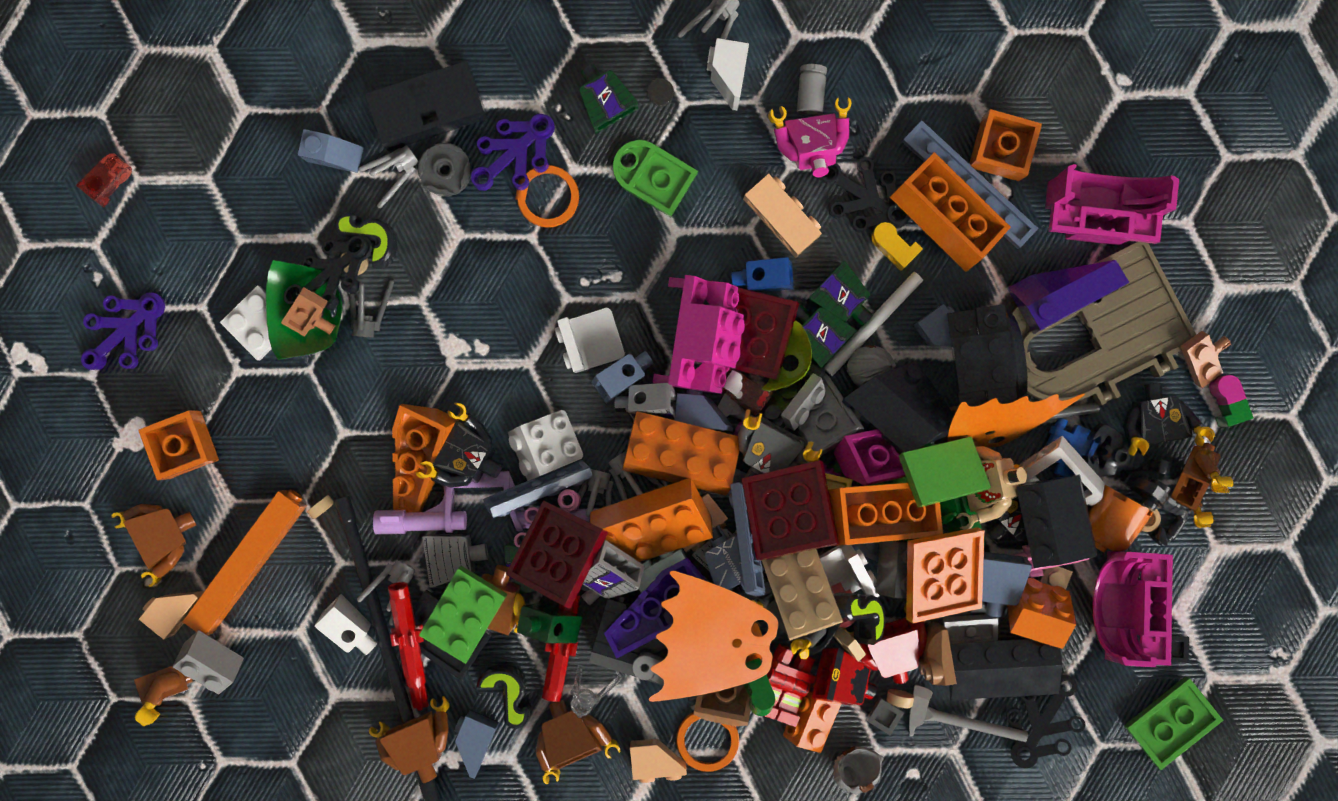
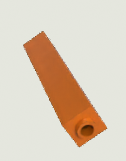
M291 489L289 491L282 490L277 492L182 621L195 632L199 630L208 636L216 631L307 507L302 502L303 497Z

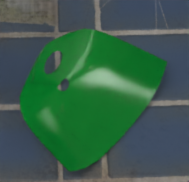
M272 261L266 284V314L270 345L278 360L317 353L331 347L336 341L342 315V300L338 289L336 296L339 298V305L337 306L336 316L332 317L330 310L323 309L324 315L322 318L335 324L330 335L315 326L304 337L281 323L291 305L284 301L286 289L294 284L304 287L323 272L322 270L293 263ZM328 282L314 293L321 297L325 293Z

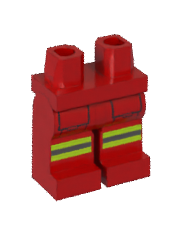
M779 644L773 654L771 668L766 674L776 699L772 711L765 717L796 727L800 718L797 715L803 698L809 692L810 683L813 684L816 676L810 673L815 659L810 655L807 659H801L798 653L794 663H791L794 656L791 648Z

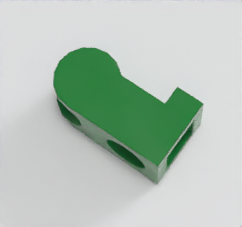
M760 658L745 663L746 667L751 670L759 668L762 664ZM764 675L757 680L744 684L750 697V709L757 716L768 715L772 711L776 699L767 675Z

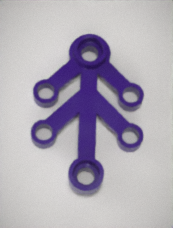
M537 114L530 121H509L508 119L498 121L496 128L500 136L509 137L513 132L526 133L520 139H490L487 136L478 139L477 147L480 153L484 155L491 154L493 150L507 151L488 168L478 167L473 170L471 181L476 189L481 191L490 189L494 183V177L516 158L515 174L512 177V183L516 189L525 190L529 186V179L526 175L527 148L534 141L535 156L532 158V166L539 173L545 172L548 169L546 139L553 135L555 125L552 118L545 114ZM504 125H508V126H509V129H508V130H506V131H501V127H502V126H504ZM541 125L546 126V129L543 131L537 130ZM483 143H490L488 148H481ZM539 160H543L545 162L544 165L541 167L536 166V163ZM488 178L485 184L479 183L480 179ZM519 178L525 179L523 184L516 183Z
M146 293L139 300L120 299L116 296H107L104 299L103 307L107 311L118 312L121 309L137 310L130 318L101 317L92 313L84 317L83 324L87 329L118 328L96 349H88L83 352L81 363L86 369H102L107 362L106 355L124 338V353L119 357V364L125 369L135 368L138 365V357L136 356L137 329L144 320L145 335L140 337L139 347L145 351H153L157 348L156 323L157 318L165 311V301L156 293ZM114 299L116 301V306L112 309L110 307V302ZM152 301L154 306L151 310H148L147 304ZM95 317L96 324L92 327L90 320ZM148 338L152 341L149 348L145 346V341ZM90 355L94 356L92 364L88 361ZM128 356L132 358V363L129 366L125 362Z

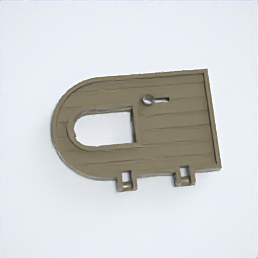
M1136 242L1096 262L1116 260L1130 283L1036 334L1032 333L1018 307L1016 306L1011 313L1018 322L1026 355L1027 394L1039 400L1058 394L1059 400H1068L1085 393L1078 400L1093 395L1095 403L1097 402L1101 406L1106 404L1107 401L1121 396L1115 383L1150 367L1154 377H1161L1165 375L1164 373L1179 368L1173 355L1182 351L1180 346L1194 337L1196 333L1149 243ZM1078 315L1082 325L1085 324L1092 338L1090 340L1095 349L1051 371H1042L1035 368L1037 365L1031 360L1030 351L1027 352L1031 339ZM1162 353L1164 362L1159 364L1154 356ZM1102 382H1104L1107 390L1101 392L1099 387H1097V385Z

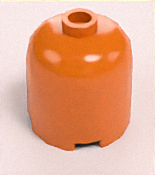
M1105 485L1102 499L1092 505L1088 512L1096 548L1104 553L1107 548L1116 552L1127 550L1154 512Z

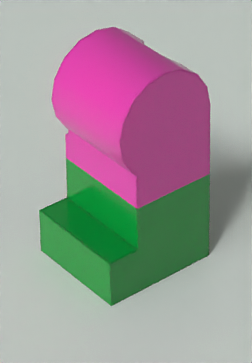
M1224 375L1210 382L1209 390L1217 399L1221 415L1215 417L1218 427H1230L1254 419L1242 384L1237 377Z

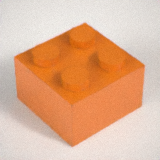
M990 109L982 117L969 164L976 170L1015 181L1022 180L1028 176L1042 123Z
M188 410L138 430L157 480L171 479L219 460L201 411Z
M1034 578L1027 579L1019 604L1015 606L1007 605L1010 633L1063 649L1076 626L1070 591L1060 586L1041 583Z

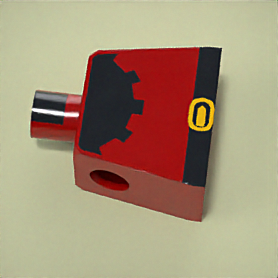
M839 648L823 649L811 699L844 705H862L865 698H874L877 687L875 684L868 682L870 676V668L860 661L858 662Z

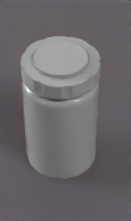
M819 64L802 65L800 67L801 75L799 79L797 113L808 116L823 114L827 68Z

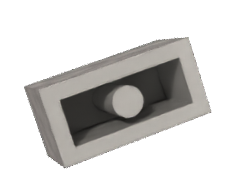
M198 630L184 642L173 668L219 695L234 682L244 658Z

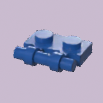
M1058 418L1055 425L1051 426L1048 432L1050 437L1046 446L1063 436L1081 457L1085 455L1091 458L1098 446V443H1095V439L1093 441L1087 440L1091 430L1080 425H1074L1071 433L1067 432L1065 428L1068 420ZM1062 459L1056 461L1057 465L1053 473L1061 477L1075 475Z

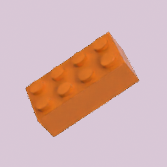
M935 152L890 196L965 272L981 261L1011 228Z
M637 411L633 420L622 470L672 483L691 478L697 489L726 496L731 490L730 484L733 483L739 454L738 436Z
M691 478L590 512V523L608 532L605 540L638 562L713 538L712 517Z
M909 483L828 489L839 544L832 546L916 539L943 534L940 502L918 508Z

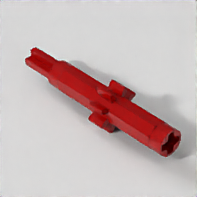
M397 582L388 587L395 628L391 629L390 639L392 647L399 646L404 677L410 690L413 709L421 711L423 707L429 706L425 687V670L420 649V643L424 642V640L419 636L423 625H416L408 584L406 582Z
M580 590L570 609L559 604V609L577 614L581 597L579 595ZM561 623L555 626V629L562 628ZM578 642L546 643L544 651L550 652L542 699L552 702L561 701L569 655L576 656Z

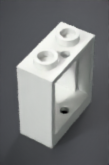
M1063 436L1029 457L1019 466L1028 471L1025 483L1040 481L1035 475L1059 459H1062L1075 475L1080 474L1081 481L1088 488V490L1084 491L1087 505L1092 506L1103 497L1105 483Z

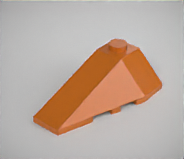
M406 404L399 406L392 428V438H395V452L392 453L393 462H395L393 510L422 512L435 482L431 480V477H417L416 472L426 475L428 471L425 465L419 463L425 461L434 463L455 422H460V419L451 418L448 413L435 408Z

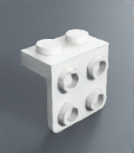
M609 308L597 310L572 319L566 317L557 320L559 327L555 328L559 343L564 342L567 350L566 353H563L567 369L572 368L573 372L578 373L622 359L625 356L615 320Z
M564 410L523 424L508 432L509 444L517 454L520 461V471L526 476L527 481L573 463L583 457L581 447Z
M839 545L819 556L830 588L841 582L845 591L850 589L854 593L862 589L866 595L879 596V594H876V588L874 587L877 580L871 570L866 571L864 565L868 562L860 549L855 551L851 545Z

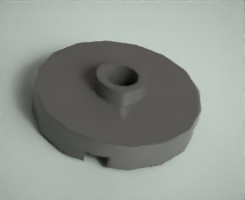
M451 143L435 144V146L423 152L419 160L418 174L421 182L430 192L438 196L450 197L459 194L467 187L471 179L472 166L468 156L461 148ZM444 167H450V172L447 175L441 173Z

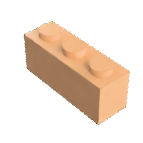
M768 174L744 195L743 200L796 258L822 234L819 230L821 226L812 216L808 218L802 211L803 206L794 196L790 198L784 191L786 187L778 177L772 178Z

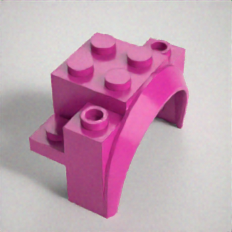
M1073 164L1048 182L1045 208L1051 209L1049 231L1066 233L1065 239L1111 245H1120L1127 241L1157 244L1161 239L1163 215L1176 210L1179 179L1172 175L1155 178L1108 176L1074 170L1077 165Z
M685 275V279L669 277L668 287L681 288L683 292L670 375L654 374L653 383H668L677 388L722 394V388L726 383V373L730 368H736V362L740 358L741 334L745 327L744 315L738 313L736 309L739 302L738 287L726 282L707 281L691 275ZM705 299L707 300L709 305H704ZM694 362H703L697 369H694Z
M1107 551V561L1099 571L1093 594L1094 626L1098 640L1105 650V660L1125 666H1171L1173 555ZM1141 572V580H1138L1139 574ZM1137 635H1140V644L1138 642Z

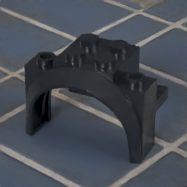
M1005 304L947 313L959 405L962 402H966L967 405L975 407L994 398H997L1001 404H1007L1027 396L1028 376L1024 343L1015 316L1005 308Z

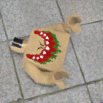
M978 446L976 450L991 488L967 495L970 512H975V514L960 513L956 519L968 517L969 524L960 527V529H971L975 522L981 524L1000 518L1011 506L1012 499L1018 497L1016 489L1018 484H1023L1027 480L1024 468H1014L1011 458H1002L999 452L986 446Z

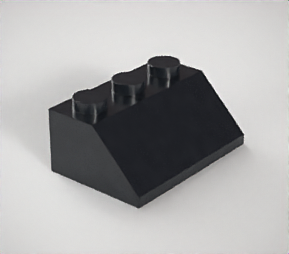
M1080 474L1027 482L1016 487L1034 568L1062 565L1098 556Z

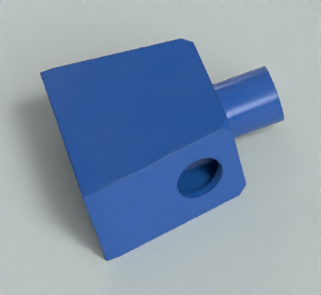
M788 257L746 262V269L732 270V284L734 286L747 285L748 290L754 292L794 290L792 262ZM765 272L764 278L756 281L757 274Z

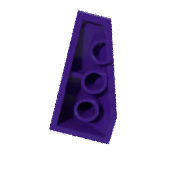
M1111 260L1034 274L1008 287L1007 290L1032 333L1036 334L1130 282L1118 262Z
M688 558L661 571L656 579L604 633L616 659L655 639L658 633L672 626V615L661 605L663 601L678 595L680 591V586L670 575V571H677L707 581Z

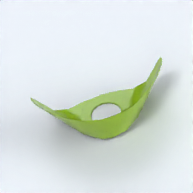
M798 321L793 323L792 334L785 357L788 355L797 357L799 361L798 367L790 372L782 367L779 380L769 379L768 383L762 387V390H777L789 386L805 377L808 373L812 358L811 344L806 331Z

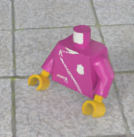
M839 97L836 99L834 106L835 110L839 113L837 118L835 113L788 120L785 121L784 126L785 108L783 106L779 107L780 119L774 117L773 109H771L768 119L776 126L774 133L779 151L790 161H794L798 169L812 168L813 176L815 177L827 175L829 172L828 166L836 163V155L843 152L849 139V117H847V112L852 104L849 97L847 99L848 107L845 109L838 106Z

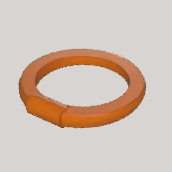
M549 165L548 169L542 173L536 172L533 168L526 173L529 183L532 179L542 174L557 175L568 184L571 192V201L569 207L562 215L552 219H544L534 215L528 209L525 202L528 187L525 190L517 189L515 200H517L521 213L528 221L540 227H556L565 223L573 216L579 203V190L575 180L567 171L554 165ZM525 179L519 180L518 184H523Z
M692 712L682 721L677 731L676 744L680 756L689 766L700 771L711 772L724 768L734 759L738 751L739 734L736 726L721 724L729 731L731 736L730 748L726 755L715 762H700L688 753L684 742L685 733L689 726L695 721L702 719L695 716L694 712Z

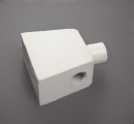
M342 594L322 612L315 624L319 631L345 652H350L356 646L367 655L377 645V642L367 634L371 626L370 622Z

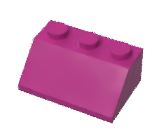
M878 429L844 436L833 452L844 476L864 486L906 477L899 459L900 453L881 437L882 432Z

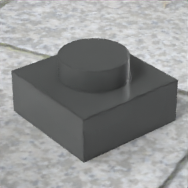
M879 697L866 720L888 735H891L904 712Z

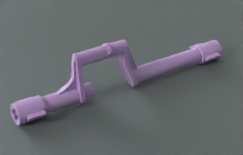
M501 471L497 478L484 473L478 483L471 482L468 486L453 488L445 486L442 502L425 512L377 510L373 516L374 533L406 534L407 531L445 530L446 533H453V530H466V511L454 512V488L504 487V490L515 486L510 472ZM523 506L510 512L517 531H523V529L531 526V523L525 520L524 514L526 510H524ZM576 509L570 512V514L590 523V517H586L587 509ZM535 510L530 512L529 518L532 521L534 520L537 512Z

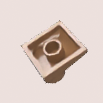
M937 621L931 622L926 628L927 641L924 653L919 659V672L932 685L947 686L957 684L948 631Z
M744 684L713 693L697 695L694 715L706 721L731 726H748L751 711L749 706L750 697Z

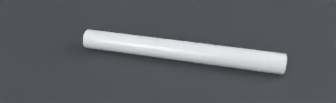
M913 272L873 316L823 366V369L833 376L852 356L855 350L860 348L923 282V279L916 272Z

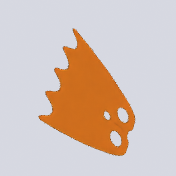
M1085 393L1068 400H1059L1058 394H1055L1037 402H1030L1028 396H1024L1007 404H1001L997 398H994L975 407L962 402L951 422L947 442L972 437V439H975V447L986 446L991 448L1004 445L1049 420L1083 397ZM989 431H995L992 434L986 435ZM1005 437L1001 442L988 443L993 438Z
M670 571V575L678 582L680 591L678 595L663 601L661 605L672 615L673 624L669 629L656 635V638L668 648V654L664 660L651 667V671L664 680V685L658 693L652 695L648 700L654 702L713 693L752 682L766 675L772 663L773 656L769 647L771 641L777 635V618L766 608L731 590L687 574ZM757 620H764L768 624L767 633L760 637L754 636L751 632L752 624ZM738 638L742 641L740 647L735 648L732 642ZM751 653H758L762 657L761 666L754 670L747 668L745 665L746 657Z

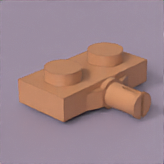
M303 287L281 322L304 337L315 326L329 335L335 327V324L321 317L328 301Z
M1201 331L1180 346L1194 383L1197 386L1203 388L1223 374L1218 355L1231 345L1227 337L1222 336V338L1212 344L1209 334Z

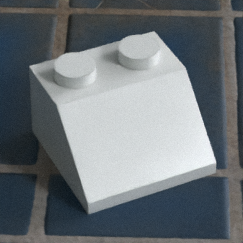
M717 38L716 46H710L707 71H712V83L730 108L737 111L749 43Z

